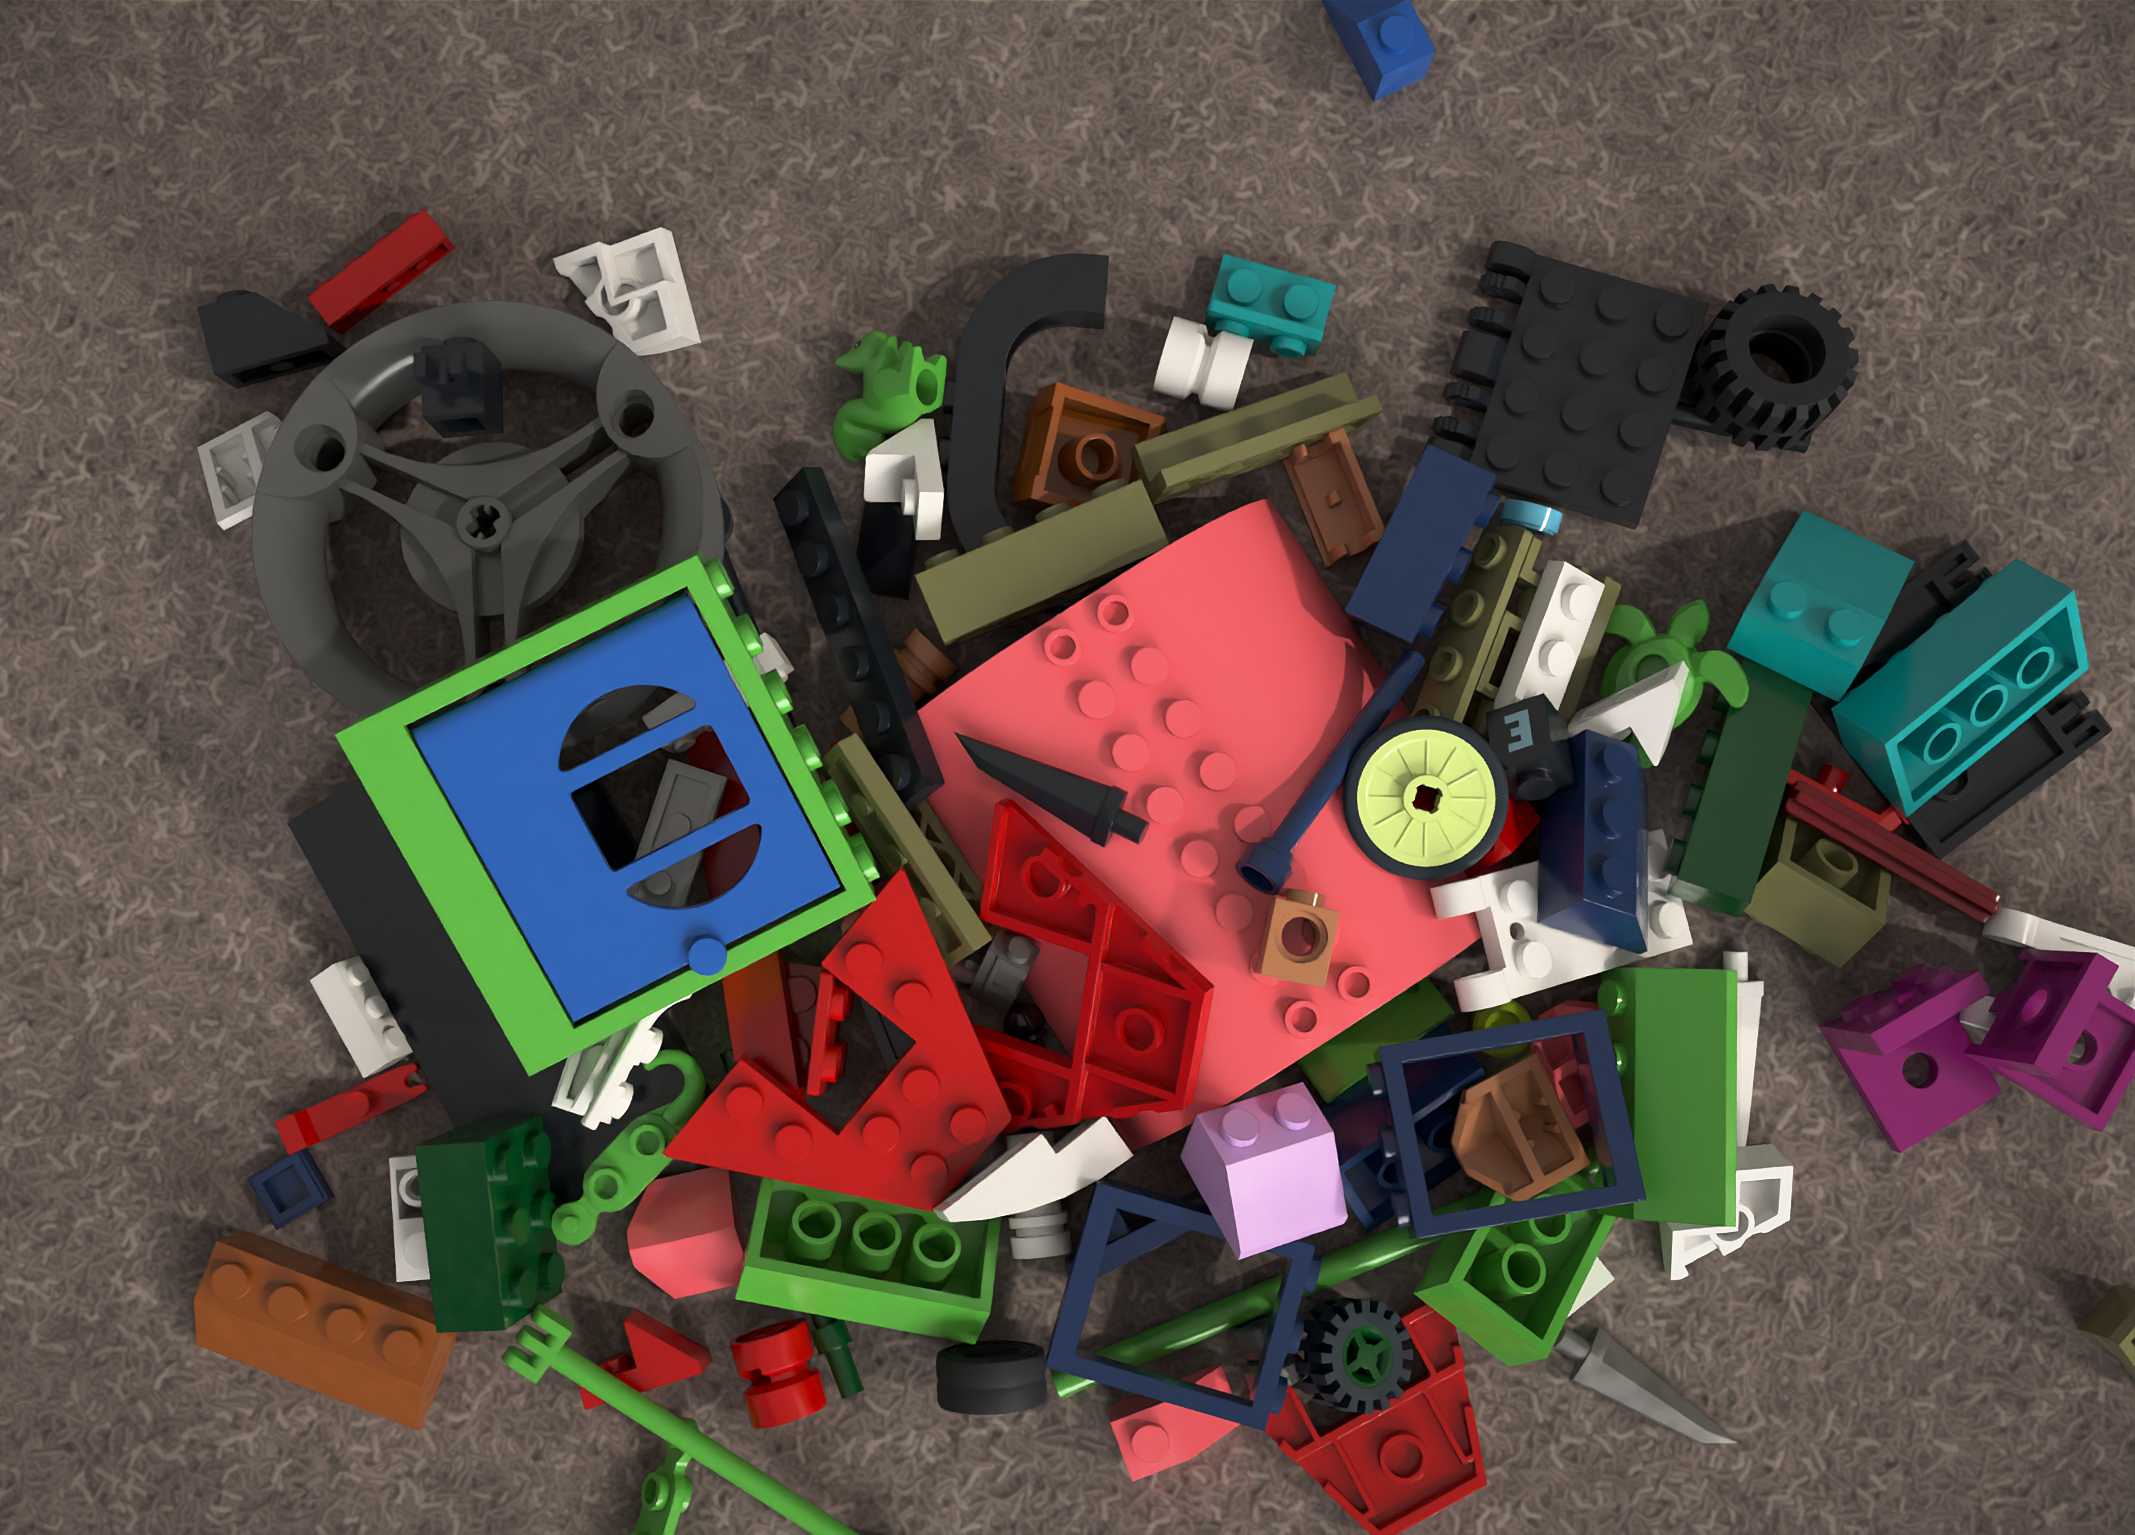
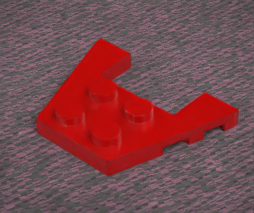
M1424 1301L1413 1305L1398 1315L1404 1328H1407L1410 1339L1427 1371L1400 1386L1404 1392L1399 1399L1388 1398L1391 1405L1384 1411L1374 1410V1414L1352 1413L1325 1429L1316 1431L1293 1386L1290 1385L1287 1386L1280 1414H1269L1264 1431L1278 1444L1281 1450L1322 1486L1323 1490L1370 1535H1398L1487 1485L1473 1406L1470 1403L1464 1372L1463 1352L1459 1344L1456 1326Z

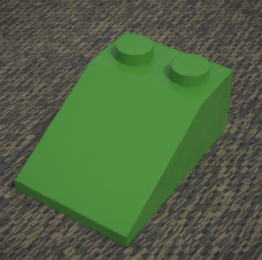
M1576 1172L1528 1200L1595 1189V1185ZM1483 1185L1465 1210L1516 1201ZM1598 1209L1446 1234L1439 1243L1413 1294L1508 1367L1546 1359L1616 1217L1598 1214Z

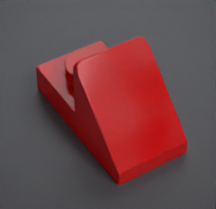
M635 1309L624 1319V1326L634 1360L631 1361L628 1352H623L604 1358L594 1364L641 1393L701 1374L713 1360L707 1347L644 1312ZM578 1386L585 1410L606 1404L605 1401L582 1386Z

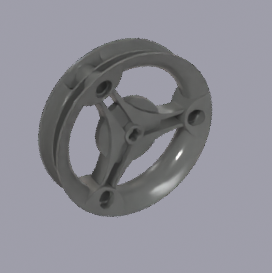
M504 300L465 301L417 312L381 327L356 342L335 358L312 380L295 401L277 430L266 454L257 482L251 530L253 567L260 597L268 618L283 646L298 666L322 690L344 706L363 716L418 689V687L392 675L376 663L358 645L343 623L333 599L328 578L326 549L327 531L330 523L341 520L362 504L383 513L401 525L402 552L414 581L431 599L459 616L466 665L491 653L490 621L504 620L505 645L533 632L537 608L552 598L563 587L577 565L584 541V518L616 487L638 472L659 481L662 492L663 533L654 571L699 549L702 550L706 560L718 556L723 565L725 523L721 495L712 465L691 425L682 415L664 384L650 367L628 346L605 330L577 316L551 307ZM451 337H469L483 341L502 363V371H528L557 376L591 390L596 394V405L599 417L576 433L537 451L513 443L485 442L459 449L442 458L436 464L418 462L384 452L383 438L378 429L389 416L422 394V384L414 378L413 353L421 352V346L443 345L444 340ZM652 422L645 433L638 437H631V433L636 427ZM613 444L618 448L617 451L570 482L566 478V476ZM381 471L416 485L406 505L372 490L377 483ZM494 526L497 532L491 536L489 529ZM686 586L635 611L628 622L685 593L689 594L692 602L695 604L696 602ZM701 614V615H700V616H701V619H702V621H703V623H704V625H705L706 622H705V620H704V618H703V616H702V614ZM529 664L408 724V729L418 727L532 670V665ZM654 685L626 686L610 691L595 699L574 719L565 735L561 750L600 735L627 719L651 700L662 687Z

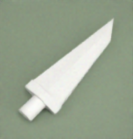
M1723 951V969L1737 970V1147L1746 1146L1749 1127L1761 997L1764 996V981L1748 980V951Z

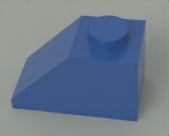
M1322 0L1373 102L1425 77L1436 49L1410 0Z

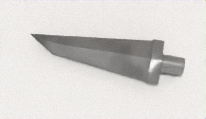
M1566 1326L1562 1327L1553 1347L1575 1361L1569 1379L1580 1387H1586L1698 1444L1738 1443L1612 1339L1611 1334L1599 1326L1594 1328L1587 1340Z

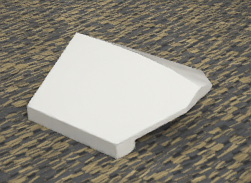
M269 411L197 447L216 521L223 530L252 516L257 482L263 463L277 430L282 423L276 415Z

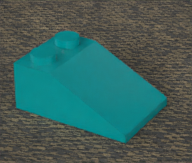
M1803 510L1744 611L1726 648L1840 702L1861 669L1883 628L1915 561Z

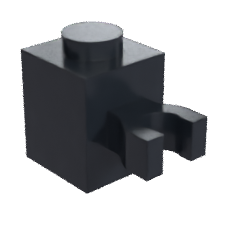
M451 337L444 340L443 345L421 346V352L413 353L414 378L422 384V417L443 438L504 433L502 363L483 341L469 337Z

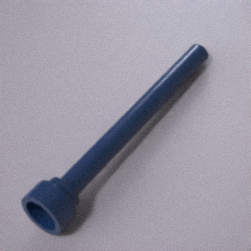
M1405 649L1271 838L1263 837L1259 843H1251L1235 864L1238 874L1253 888L1274 896L1285 885L1293 873L1290 865L1294 861V856L1291 852L1344 779L1349 764L1360 746L1372 734L1378 731L1424 666L1425 660L1419 651L1415 649Z

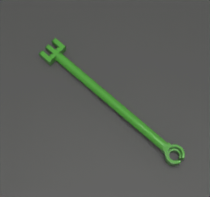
M538 1304L530 1315L531 1320L535 1324L549 1332L547 1335L529 1325H523L516 1335L517 1341L534 1353L533 1356L516 1346L510 1345L501 1357L507 1366L537 1384L549 1366L812 1535H860L566 1346L565 1342L573 1332L575 1324L547 1306Z

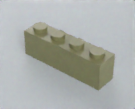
M1124 478L1110 481L1091 492L1093 500L1072 509L1068 502L1053 505L1035 516L1037 523L1017 532H1015L1013 526L1002 527L983 536L979 540L982 546L961 556H959L956 549H953L925 561L924 567L926 570L916 574L915 577L946 649L955 648L1110 582L1170 545L1142 480L1140 479L1128 485Z

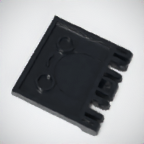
M1494 241L1491 244L1485 262V268L1492 273L1487 272L1481 275L1478 287L1481 292L1491 297L1521 305L1517 318H1513L1506 312L1476 306L1473 309L1470 308L1466 321L1469 322L1470 326L1510 339L1509 343L1507 344L1498 337L1478 331H1463L1450 369V373L1453 376L1492 388L1493 392L1491 395L1482 388L1466 385L1465 383L1453 381L1446 383L1442 396L1447 401L1457 406L1485 413L1481 428L1451 416L1440 415L1435 417L1431 430L1436 435L1456 442L1430 437L1427 439L1424 451L1427 445L1430 444L1495 474L1496 485L1494 488L1635 530L1642 516L1709 303L1538 255L1526 246L1508 241ZM1462 444L1474 447V450L1472 451Z
M1966 539L1950 547L1904 583L1883 628L1845 694L1863 684L1885 666L1895 653L1906 649L1927 632L1942 615L1954 610L1976 592L1986 579L1993 576L1987 567H1983L1969 575L1952 588L1949 582L1980 559V556ZM2081 690L2076 693H2070L2061 698L2050 710L2047 711L2044 706L1908 816L1907 820L1910 823L1903 825V827L1920 849L1941 860L2112 731V727L2098 709H2094L2081 715L2062 730L2060 727L2091 703ZM1813 691L1810 705L1846 750L1831 710L1839 702ZM1846 750V752L1849 754V756L1852 758V760L1855 762L1858 768L1862 771V773L1865 775V777L1868 779V781L1871 783L1874 789L1878 792V794L1881 796L1886 804H1890V801L1885 797V795L1880 791V789L1875 785V783L1860 767L1856 760Z

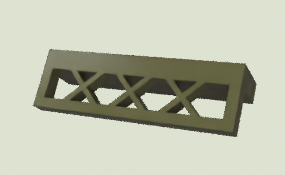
M1347 371L1134 444L1130 454L1152 505L1288 458L1291 451L1297 446L1305 444L1307 448L1321 442L1327 433L1344 427L1347 436L1358 433L1368 426L1383 411L1377 394L1358 400Z
M854 733L838 742L821 759L823 766L818 769L826 781L831 778L834 779L849 808V816L888 875L891 877L900 866L906 869L913 890L949 968L994 939L998 930L1001 932L1006 931L1007 928L983 921L987 927L986 929L972 909L974 907L978 915L980 914L983 886L926 799L910 810L915 818L914 821L868 751L864 736L859 737L857 733ZM939 857H941V859L943 860V862H944L945 865L947 866L948 871H947V869L945 868V866L943 865V863L941 862V860L939 859Z

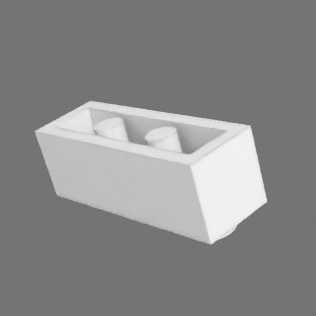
M359 955L334 963L310 980L363 1078L389 1068L413 1052L404 1033L389 1010L385 999L374 983L368 968L364 965Z

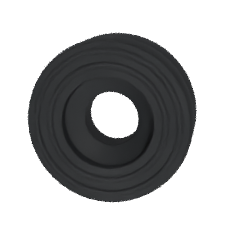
M990 1340L977 1341L975 1344L963 1343L942 1349L937 1353L936 1375L938 1378L937 1401L939 1406L944 1410L960 1414L998 1415L1025 1411L1042 1405L1047 1397L1046 1355L1044 1348L1037 1344L1022 1341Z

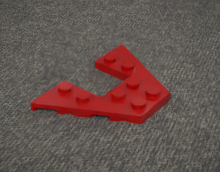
M1005 798L995 803L979 919L1089 955L1073 1058L981 1025L973 1024L978 1039L981 1041L990 1061L991 1069L998 1085L1001 1087L1012 1112V1120L1002 1130V1134L1016 1133L1021 1128L1026 1127L1046 1129L1075 1125L1084 1119L1113 1116V1119L1133 1117L1142 1111L1149 1110L1157 1113L1184 1110L1194 1101L1215 986L1013 799Z
M900 866L875 895L877 900L865 907L823 957L821 965L914 1039L905 1052L840 1129L743 1053L669 1141L662 1154L666 1157L934 1212L933 1208L946 1198L1012 1120V1112L1001 1087L998 1085L991 1069L990 1061L981 1041L978 1039L964 1007L963 999L949 967L944 961L937 945L936 937L927 922L908 878V873L903 866Z

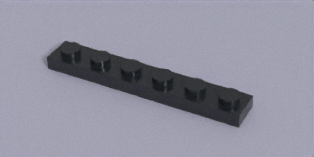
M802 467L773 498L868 750L906 809L910 811L943 786L945 781L822 467Z

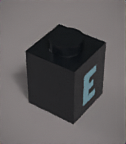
M1544 693L1486 712L1490 746L1499 757L1504 768L1509 793L1518 803L1528 800L1545 799L1556 791L1577 785L1568 725Z

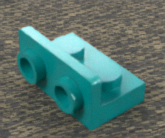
M1224 254L1207 308L1204 325L1214 328L1213 333L1215 336L1224 330L1271 344L1270 350L1285 358L1303 359L1304 354L1315 357L1322 341L1323 330L1336 285Z

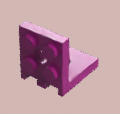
M2023 949L2018 960L2026 964L2025 968L2011 991L2000 990L1988 1010L1996 1018L1982 1043H1969L1964 1054L2085 1127L2102 1132L2135 1075V1009L2105 992L2119 965L2097 952ZM2082 1035L2085 1041L2084 1053L2079 1060L2070 1063L2067 1061V1058L2078 1038Z
M1925 964L1912 966L1895 975L1891 979L1893 986L1885 991L1878 990L1873 994H1867L1850 1001L1840 1008L1841 1017L1834 1021L1827 1020L1818 1026L1892 1151L1899 1153L1905 1151L2003 1093L1989 1068L1964 1054L1969 1043L1973 1042L1956 1013L1992 993L1978 970L1951 969L1950 965L1938 968L1926 967ZM1919 1052L1927 1059L1930 1072L1924 1083L1913 1087L1905 1080L1902 1068L1908 1056Z

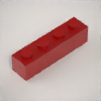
M423 209L419 213H413L406 217L401 227L390 235H384L377 239L373 244V248L363 256L348 261L344 266V270L334 278L324 280L318 284L314 293L307 298L326 323L342 335L456 247L436 221Z

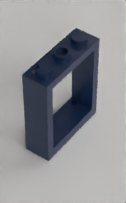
M1604 1009L1380 1046L1373 1052L1375 1063L1366 1064L1368 1087L1372 1101H1383L1387 1125L1378 1127L1382 1157L1385 1164L1395 1163L1399 1182V1189L1390 1190L1397 1228L1407 1227L1410 1239L1647 1200ZM1571 1036L1604 1187L1432 1216L1402 1065Z
M1102 1177L1095 1181L1047 1349L1045 1367L1265 1431L1269 1414L1279 1415L1285 1400L1288 1378L1280 1376L1286 1352L1296 1354L1301 1342L1305 1319L1297 1315L1303 1291L1312 1293L1318 1280L1321 1256L1314 1255L1316 1246L1309 1236L1266 1250V1252L1287 1257L1288 1259L1249 1399L1077 1349L1117 1208L1226 1240L1211 1211L1206 1206L1107 1177Z

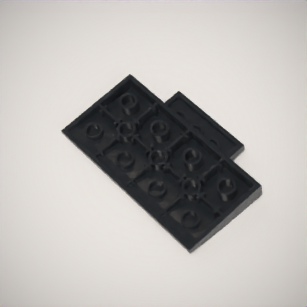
M359 778L355 779L287 823L454 1127L456 1128L477 1118L542 1114L544 1132L548 1135L551 1143V1158L548 1164L550 1189L556 1197L558 1208L567 1202L581 1199L584 1191V1174L589 1166L633 1120L647 1112L673 1102L683 1091L685 1085L684 1076L677 1067L663 1064L649 1071L640 1062L638 1066L633 1065L626 1080L627 1083L633 1085V1096L629 1107L620 1118H614L611 1124L600 1121L596 1130H593L581 1123L584 1116L551 1106L567 1058L529 1077ZM598 778L574 790L571 794L610 867L617 869L634 861L639 846L601 779ZM714 982L698 990L697 992L693 993L691 997L695 996L696 994L702 992L703 990L709 988L710 986L716 983ZM686 1000L675 1003L667 1008L652 1025L663 1032V1040L659 1051L665 1049L682 1050L692 1056L667 1012ZM707 1082L703 1101L711 1092Z

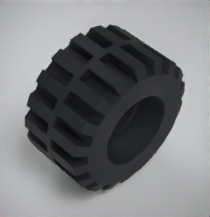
M1774 284L1761 285L1756 293L1749 288L1739 293L1734 301L1729 300L1697 342L1687 375L1693 377L1687 384L1689 397L1699 398V403L1694 409L1700 418L1709 416L1714 422L1710 429L1719 436L1724 431L1733 436L1731 443L1744 447L1748 441L1754 442L1755 450L1769 451L1775 443L1782 450L1792 447L1799 439L1803 442L1815 432L1848 395L1847 391L1854 385L1858 374L1852 370L1859 362L1858 350L1849 347V344L1855 337L1850 327L1842 328L1838 323L1842 315L1834 307L1828 311L1821 306L1820 303L1823 298L1814 293H1811L1808 298L1800 295V288L1786 285L1782 292H1779ZM1750 353L1762 354L1775 360L1787 372L1792 384L1776 381L1764 374L1757 367Z

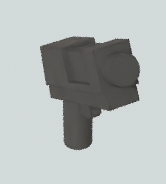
M998 930L984 959L975 953H971L967 959H962L950 967L949 970L955 981L971 984L967 995L977 998V1001L1008 1013L1040 949L1033 946L1025 937H1015L1012 934L1009 936Z

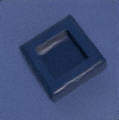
M307 1147L292 1155L286 1154L247 1178L276 1230L287 1226L335 1197Z

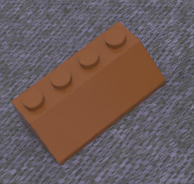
M246 1230L216 1241L194 1297L197 1346L418 1431L424 1424L459 1333H436L432 1301Z

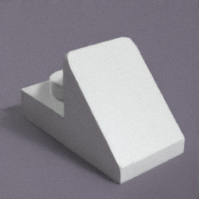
M920 419L873 448L867 454L864 499L868 502H901L902 514L913 516L916 540H940L944 489L934 420Z
M1682 660L1576 712L1568 725L1569 738L1588 729L1621 741L1631 733V727L1653 765L1658 766L1667 747L1689 673L1685 662Z

